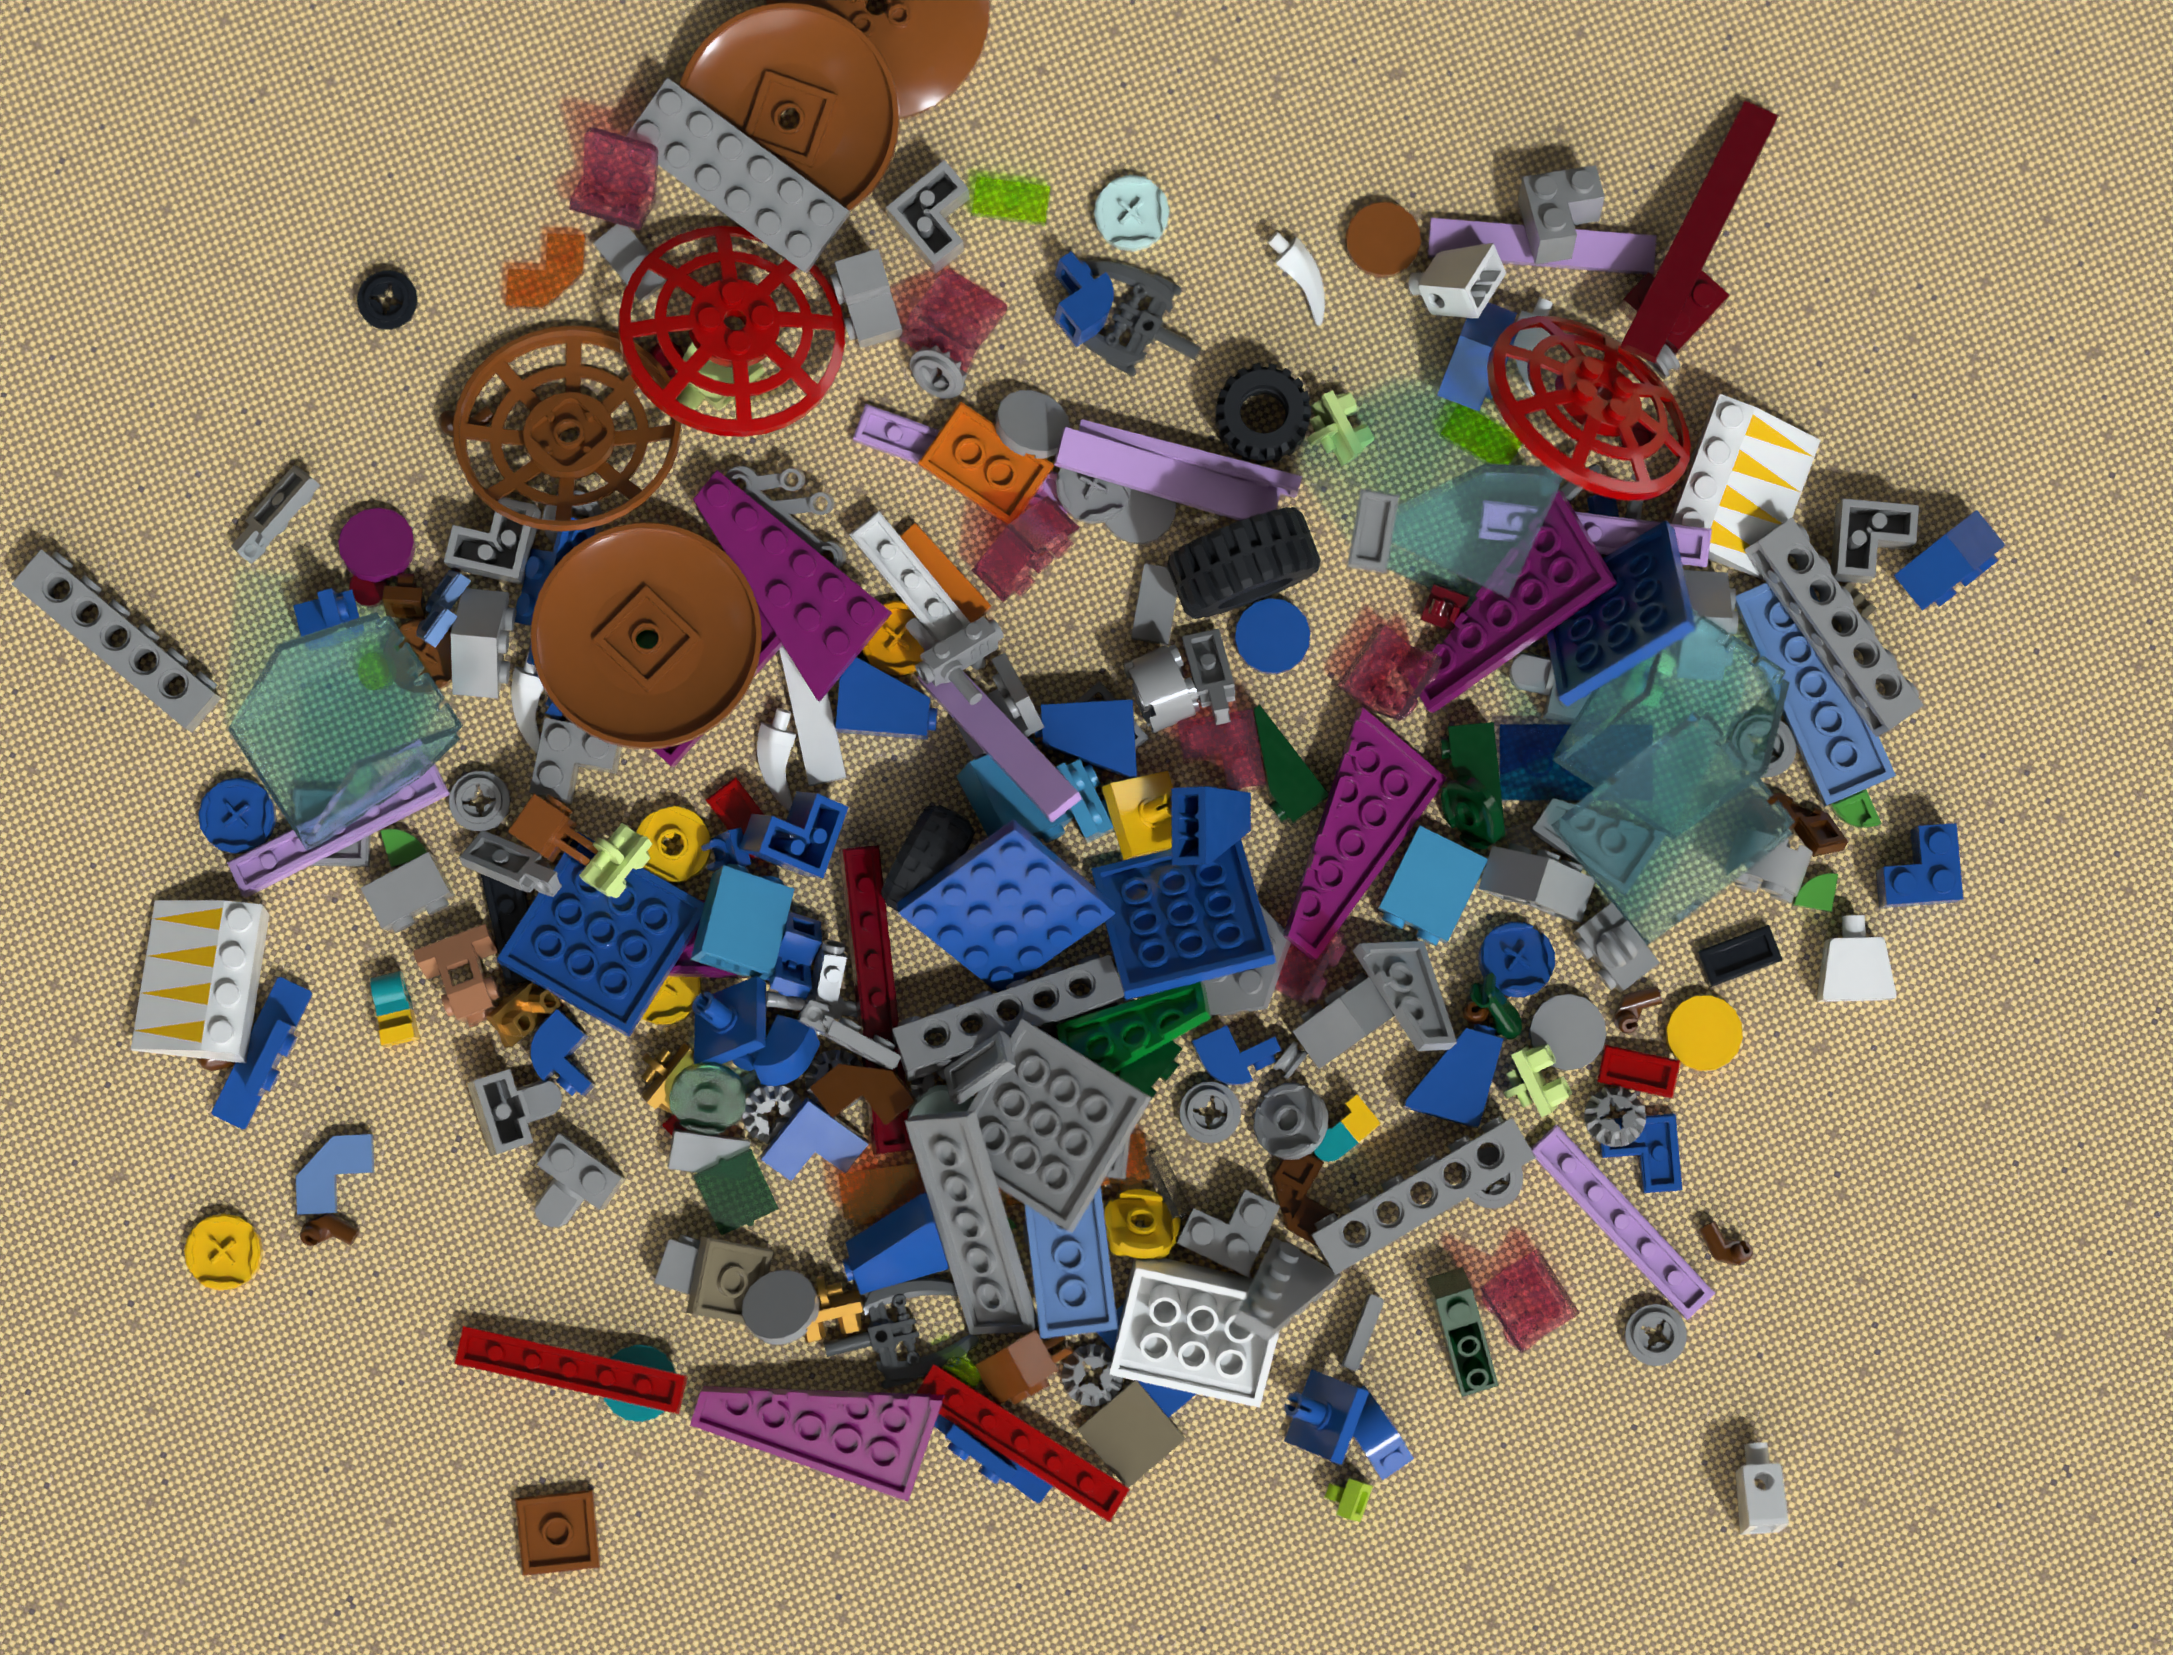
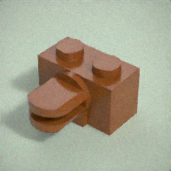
M533 794L508 831L551 862L555 860L562 850L583 865L587 866L590 859L567 844L570 838L594 854L598 853V850L591 841L575 831L578 824L569 818L573 811L549 794L546 795L544 800Z
M1035 1330L974 1365L997 1405L1009 1399L1015 1405L1049 1386L1050 1383L1047 1378L1059 1371L1055 1363L1074 1351L1069 1345L1050 1356L1048 1349L1065 1340L1066 1337H1052L1043 1343Z

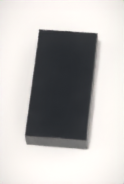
M1769 925L1696 952L1709 987L1783 960Z

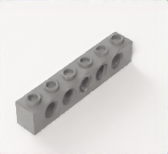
M1790 518L1744 551L1860 717L1865 721L1875 737L1894 728L1924 705L1919 699L1917 688L1909 680H1906L1897 668V661L1894 655L1889 650L1883 648L1876 638L1872 624L1862 617L1853 605V598L1849 591L1840 586L1831 573V566L1828 561L1815 551L1809 542L1810 538L1803 526L1796 523L1793 518ZM1788 555L1797 561L1798 570L1790 567L1787 559ZM1810 587L1818 591L1820 596L1819 602L1811 597ZM1832 618H1835L1841 624V633L1834 630L1831 623ZM1854 649L1862 654L1863 665L1855 660ZM1876 680L1883 684L1885 696L1877 691L1875 686Z
M41 549L12 582V585L182 727L193 733L222 699L213 691L218 685L201 671L195 676L184 666L189 661L174 648L170 647L166 652L157 645L156 641L160 637L144 623H141L137 628L127 620L131 613L115 599L109 604L98 595L102 588L90 578L84 575L79 580L69 570L74 565L60 553L55 551L51 556ZM68 581L70 585L68 595L63 599H55L54 589L56 585L60 582ZM91 605H97L99 610L97 619L92 623H84L82 617L84 610ZM126 629L128 635L126 643L121 647H113L111 643L112 635L117 630ZM148 653H154L157 659L155 667L150 671L143 672L140 668L142 657ZM183 677L186 684L184 691L179 695L171 696L169 693L170 682L174 678Z
M1094 954L1081 959L1077 966L1065 970L1063 967L1052 968L1044 972L1042 978L1030 982L1027 979L1014 981L1007 985L1004 991L992 994L990 991L979 993L973 996L969 1003L957 1007L955 1004L941 1006L934 1011V1015L919 1019L918 1016L906 1018L897 1024L898 1027L892 1029L893 1042L898 1054L901 1055L900 1061L909 1082L945 1069L998 1031L1008 1034L1009 1038H1011L1021 1019L1030 1022L1046 1033L1057 1031V1024L1124 1004L1125 996L1110 954L1103 957ZM1082 983L1089 987L1090 992L1083 996H1077L1070 991V988L1074 984ZM1039 996H1048L1054 1001V1004L1049 1008H1040L1035 1005L1034 1000ZM1004 1008H1011L1018 1013V1016L1011 1021H1005L997 1014ZM973 1020L980 1023L982 1028L976 1033H967L961 1026L965 1022ZM931 1033H940L946 1040L941 1045L932 1046L925 1041V1038Z
M1501 1115L1481 1126L1484 1134L1472 1141L1468 1135L1458 1139L1447 1146L1451 1152L1450 1154L1437 1160L1434 1154L1414 1165L1417 1173L1404 1180L1402 1175L1399 1174L1383 1183L1381 1186L1384 1192L1373 1199L1366 1193L1348 1204L1351 1210L1349 1213L1340 1218H1337L1335 1213H1332L1315 1223L1314 1225L1318 1231L1311 1235L1334 1275L1344 1271L1535 1159L1534 1153L1513 1118H1509L1506 1121L1502 1119ZM1484 1143H1491L1498 1150L1496 1162L1489 1166L1482 1164L1477 1157L1478 1148ZM1451 1162L1461 1164L1465 1170L1464 1180L1460 1184H1449L1444 1178V1169ZM1420 1181L1427 1183L1432 1190L1431 1199L1422 1205L1415 1203L1410 1195L1412 1186ZM1391 1201L1398 1207V1218L1391 1224L1382 1223L1378 1219L1377 1209L1382 1202ZM1350 1221H1359L1365 1227V1237L1359 1243H1350L1344 1237V1227Z

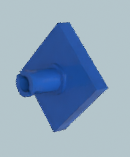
M755 976L713 994L706 991L703 996L700 993L695 998L692 1006L695 1012L694 1065L704 1072L766 1047V982L761 978Z
M1311 1369L1302 1394L1293 1392L1287 1397V1400L1297 1403V1407L1286 1403L1284 1405L1285 1413L1293 1417L1284 1442L1342 1465L1369 1391Z

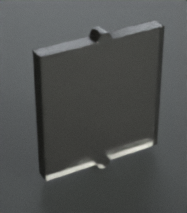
M1154 1148L1148 1151L1149 1155L1145 1156L1144 1159L1172 1218L1179 1217L1183 1219L1187 1217V1212L1192 1209L1163 1149L1157 1151Z

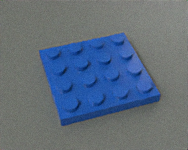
M1667 520L1604 557L1603 560L1616 580L1617 585L1547 633L1557 695L1566 706L1588 696L1592 691L1612 679L1618 678L1627 670L1644 660L1650 659L1659 651L1685 638L1689 633L1696 630L1675 529Z
M1014 819L897 902L898 914L997 993L1006 990V986L1010 983L1025 978L1116 914L1114 902Z
M577 832V833H579L580 835H582L583 837H585L586 839H588L589 841H591L592 843L595 842L594 840H592V839H590L589 837L583 835L582 833ZM572 840L569 845L590 860L596 855L575 840ZM564 853L553 870L557 872V877L562 887L554 897L538 893L497 957V961L630 1037L698 929L705 903L643 868L630 871L624 879L626 881V889L618 898L608 897L585 883L579 875L586 866L567 853Z
M1241 839L1210 864L1172 865V849L1091 869L1095 888L1115 903L1116 914L1106 920L1105 925L1125 1000L1276 963Z

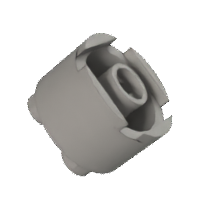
M1175 644L1169 647L1165 645L1123 663L1127 679L1132 677L1134 684H1132L1133 689H1131L1146 724L1148 727L1151 726L1152 733L1196 715L1195 712L1200 711L1197 702L1199 696L1190 677L1183 679L1185 678L1181 667L1183 666V661Z
M1740 827L1724 870L1726 872L1725 877L1734 881L1735 886L1756 893L1758 887H1760L1762 890L1771 893L1770 897L1791 904L1793 898L1798 896L1813 852L1800 844L1797 851L1790 848L1791 844L1788 843L1789 839L1751 827L1747 831L1744 827Z

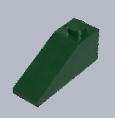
M1259 704L1253 709L1252 715L1268 797L1272 800L1268 807L1279 822L1282 823L1287 820L1292 826L1327 800L1329 794Z
M1494 722L1448 726L1445 730L1446 736L1440 737L1441 758L1448 759L1449 769L1455 778L1459 775H1469L1479 780L1491 792L1498 803L1503 817V832L1500 838L1503 839L1506 835Z

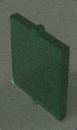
M751 1149L727 1160L721 1158L718 1161L719 1164L693 1175L721 1236L746 1224L752 1226L754 1220L779 1209Z

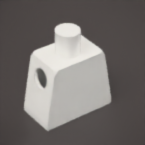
M1494 243L1446 250L1436 254L1425 272L1411 274L1409 289L1413 295H1422L1428 311L1433 315L1479 318L1506 275V271Z
M1865 915L1842 916L1843 938H1830L1825 940L1817 1002L1895 999L1896 990L1884 937H1866Z
M1768 1443L1745 1444L1746 1465H1742L1736 1471L1740 1535L1779 1533L1789 1524L1781 1463H1769ZM1754 1479L1762 1480L1766 1489L1761 1490L1757 1488Z

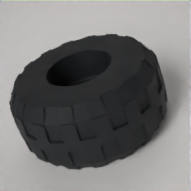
M941 805L925 807L903 843L882 887L881 895L886 905L897 911V902L967 853L975 834V830L968 819Z

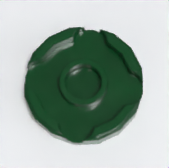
M1459 775L1449 781L1447 787L1443 788L1441 793L1442 810L1451 828L1457 827L1462 833L1458 837L1464 843L1476 849H1485L1498 841L1503 832V817L1498 803L1491 792L1479 780L1469 775Z

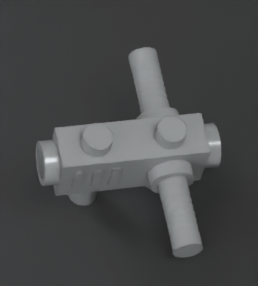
M983 616L941 641L935 640L918 618L909 620L906 624V629L924 649V653L920 654L921 662L915 665L922 681L925 684L932 682L935 687L941 683L952 682L971 705L977 704L982 699V694L963 671L969 666L977 670L984 668L986 665L985 656L999 649L998 641L1003 639L1004 635L998 623L994 619L987 621Z
M833 940L823 941L814 958L815 964L811 979L812 988L806 1000L795 996L787 997L778 992L766 991V1006L800 1010L801 1013L806 1002L813 1000L827 1005L833 1019H840L841 1015L857 1017L856 1002L845 1001L842 996H839L847 960L844 954L845 944Z

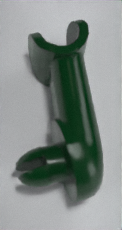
M1494 973L1486 975L1483 984H1472L1470 986L1472 1000L1481 1008L1487 1007L1494 1017V1021L1490 1023L1489 1027L1496 1029L1495 1036L1503 1035L1510 1040L1519 1036L1522 1030L1521 1017L1517 1009L1496 987V976Z

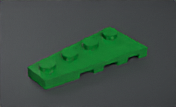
M1198 982L1158 992L1057 1024L1056 1027L1059 1041L1113 1074L1210 1020L1211 1014L1206 988L1203 982Z

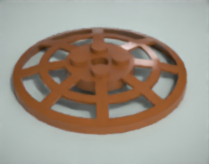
M576 325L549 327L527 333L493 352L476 368L465 384L456 405L453 421V442L457 459L469 486L484 503L498 514L518 524L541 530H585L607 524L627 515L644 503L660 487L670 472L679 451L682 423L670 417L669 425L649 428L645 409L634 392L638 385L630 373L622 381L617 376L604 370L582 366V344L596 345L622 354L617 333L596 327ZM634 342L643 366L653 380L664 389L671 381L665 369L649 352ZM566 344V365L544 369L528 376L523 381L508 365L516 358L533 350L552 345ZM496 374L511 391L499 404L491 427L468 424L476 398L486 383ZM566 379L565 393L550 396L543 401L532 391L534 388L547 382ZM581 379L599 382L610 387L613 391L602 402H599L597 399L581 393ZM520 400L531 411L525 421L524 429H503L509 413ZM626 401L635 416L637 429L615 431L611 414ZM569 429L580 433L578 438L572 442H564L559 438L562 432ZM467 439L490 442L494 463L504 478L502 481L488 489L483 487L471 466L467 451ZM670 440L667 455L655 478L643 490L629 481L641 465L648 443ZM502 444L525 446L531 461L516 472H513L505 460ZM636 445L631 460L621 473L607 463L614 450V446ZM541 472L560 479L558 495L540 492L525 483ZM594 472L608 483L592 492L574 495L575 479L588 476ZM516 490L521 495L536 502L557 506L555 520L538 519L520 514L505 507L498 500ZM615 491L629 499L623 505L604 514L585 519L571 520L573 506L596 502Z

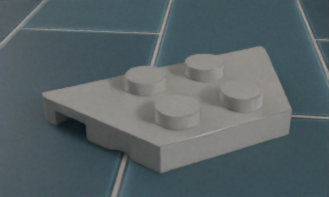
M1261 903L1260 906L1276 963L1202 981L1206 988L1211 1016L1233 1015L1245 1010L1249 1012L1264 1010L1269 1006L1291 942L1283 937L1285 928L1271 916L1270 912Z

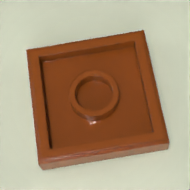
M594 1489L515 1498L522 1576L601 1567Z

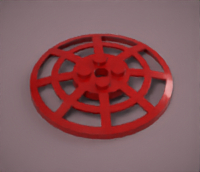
M713 226L698 228L679 234L660 244L642 260L632 273L624 290L618 315V339L624 362L635 383L654 405L676 421L696 430L720 436L747 437L767 434L785 428L805 417L822 401L832 387L840 369L845 348V323L836 294L824 274L814 264L809 273L825 292L833 316L813 314L804 292L790 276L798 269L790 261L785 259L777 266L773 262L757 255L733 251L731 237H743L762 242L743 227ZM715 236L718 252L695 257L678 269L660 259L667 251L680 244L699 238ZM720 262L722 280L715 281L704 287L688 276L700 267ZM735 262L754 265L767 271L769 274L758 285L738 279ZM650 270L666 279L667 281L663 285L657 299L654 319L631 322L634 296L646 272ZM783 283L794 297L800 312H779L770 294ZM676 287H679L695 298L689 315L667 317L668 302ZM729 316L738 317L743 321L744 327L740 330H732L725 325L724 319ZM780 327L802 328L800 344L793 358L776 344ZM813 329L834 331L835 342L831 360L823 377L816 383L801 368L811 348ZM689 331L690 338L697 350L687 362L682 359L674 348L668 332ZM656 334L664 356L677 371L676 375L664 389L652 379L643 366L636 351L633 338ZM765 357H768L781 369L778 373L767 379L749 383L748 366L762 361ZM710 360L718 365L732 368L734 383L714 380L702 375L699 371ZM789 379L806 394L802 400L784 411L752 419L750 396L772 391L785 384ZM690 382L708 392L735 397L736 419H723L703 414L683 405L676 398Z
M1534 316L1523 318L1509 325L1496 339L1489 352L1487 363L1488 384L1502 418L1530 453L1567 481L1605 497L1625 501H1639L1655 498L1669 491L1687 468L1691 444L1689 430L1683 413L1674 396L1659 376L1637 355L1620 348V342L1591 326L1575 320L1556 316ZM1543 328L1551 335L1541 340L1532 351L1509 345L1512 338L1520 330ZM1563 331H1568L1574 334H1566ZM1561 344L1572 358L1564 364L1545 356V352L1553 346ZM1576 344L1586 345L1603 352L1602 360L1586 356ZM1506 357L1528 362V379L1535 396L1516 401L1506 374ZM1617 361L1632 372L1641 383H1633L1616 369ZM1541 367L1557 374L1555 378V391L1547 392L1542 380ZM1640 397L1652 399L1658 422L1642 410ZM1562 405L1568 414L1583 426L1582 430L1568 420L1557 406ZM1665 408L1673 421L1679 443L1668 432ZM1543 409L1547 416L1563 432L1577 442L1571 457L1562 453L1545 439L1532 425L1526 414ZM1637 421L1655 435L1650 442L1642 446L1638 445L1631 430ZM1597 434L1608 437L1620 436L1625 447L1602 442L1596 439ZM1665 444L1679 461L1669 473L1660 478L1650 480L1644 459L1655 454ZM1592 450L1609 458L1630 461L1636 481L1612 478L1585 467L1584 465L1590 451Z

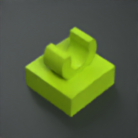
M1349 1478L1345 1488L1329 1483L1324 1498L1340 1503L1336 1515L1348 1520L1361 1522L1373 1486Z

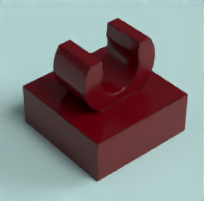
M1434 583L1420 620L1452 631L1456 626L1454 624L1456 619L1462 612L1464 613L1469 595Z

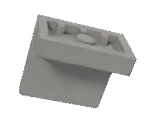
M1003 653L991 659L998 674L992 676L998 689L986 696L1026 737L1044 728L1029 695L1007 655ZM955 721L974 759L986 756L987 754Z

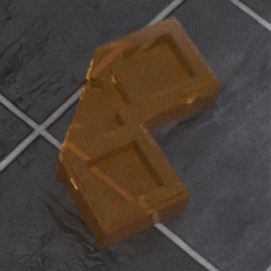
M547 233L545 270L508 269L506 307L510 309H547L584 275L586 236Z

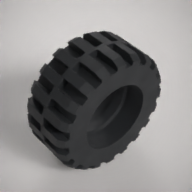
M1284 507L1231 523L1226 527L1219 528L1205 536L1194 539L1192 542L1181 546L1179 550L1171 553L1168 558L1167 568L1184 612L1193 619H1200L1246 606L1252 602L1267 598L1272 594L1279 593L1290 586H1294L1318 572L1321 559L1303 513L1295 507Z

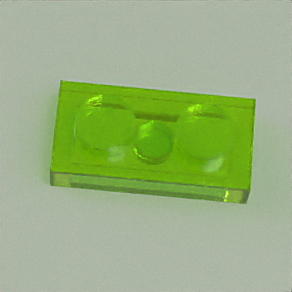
M976 176L971 216L1046 226L1051 186Z
M1461 404L1457 405L1439 437L1503 475L1522 446V443L1513 433Z

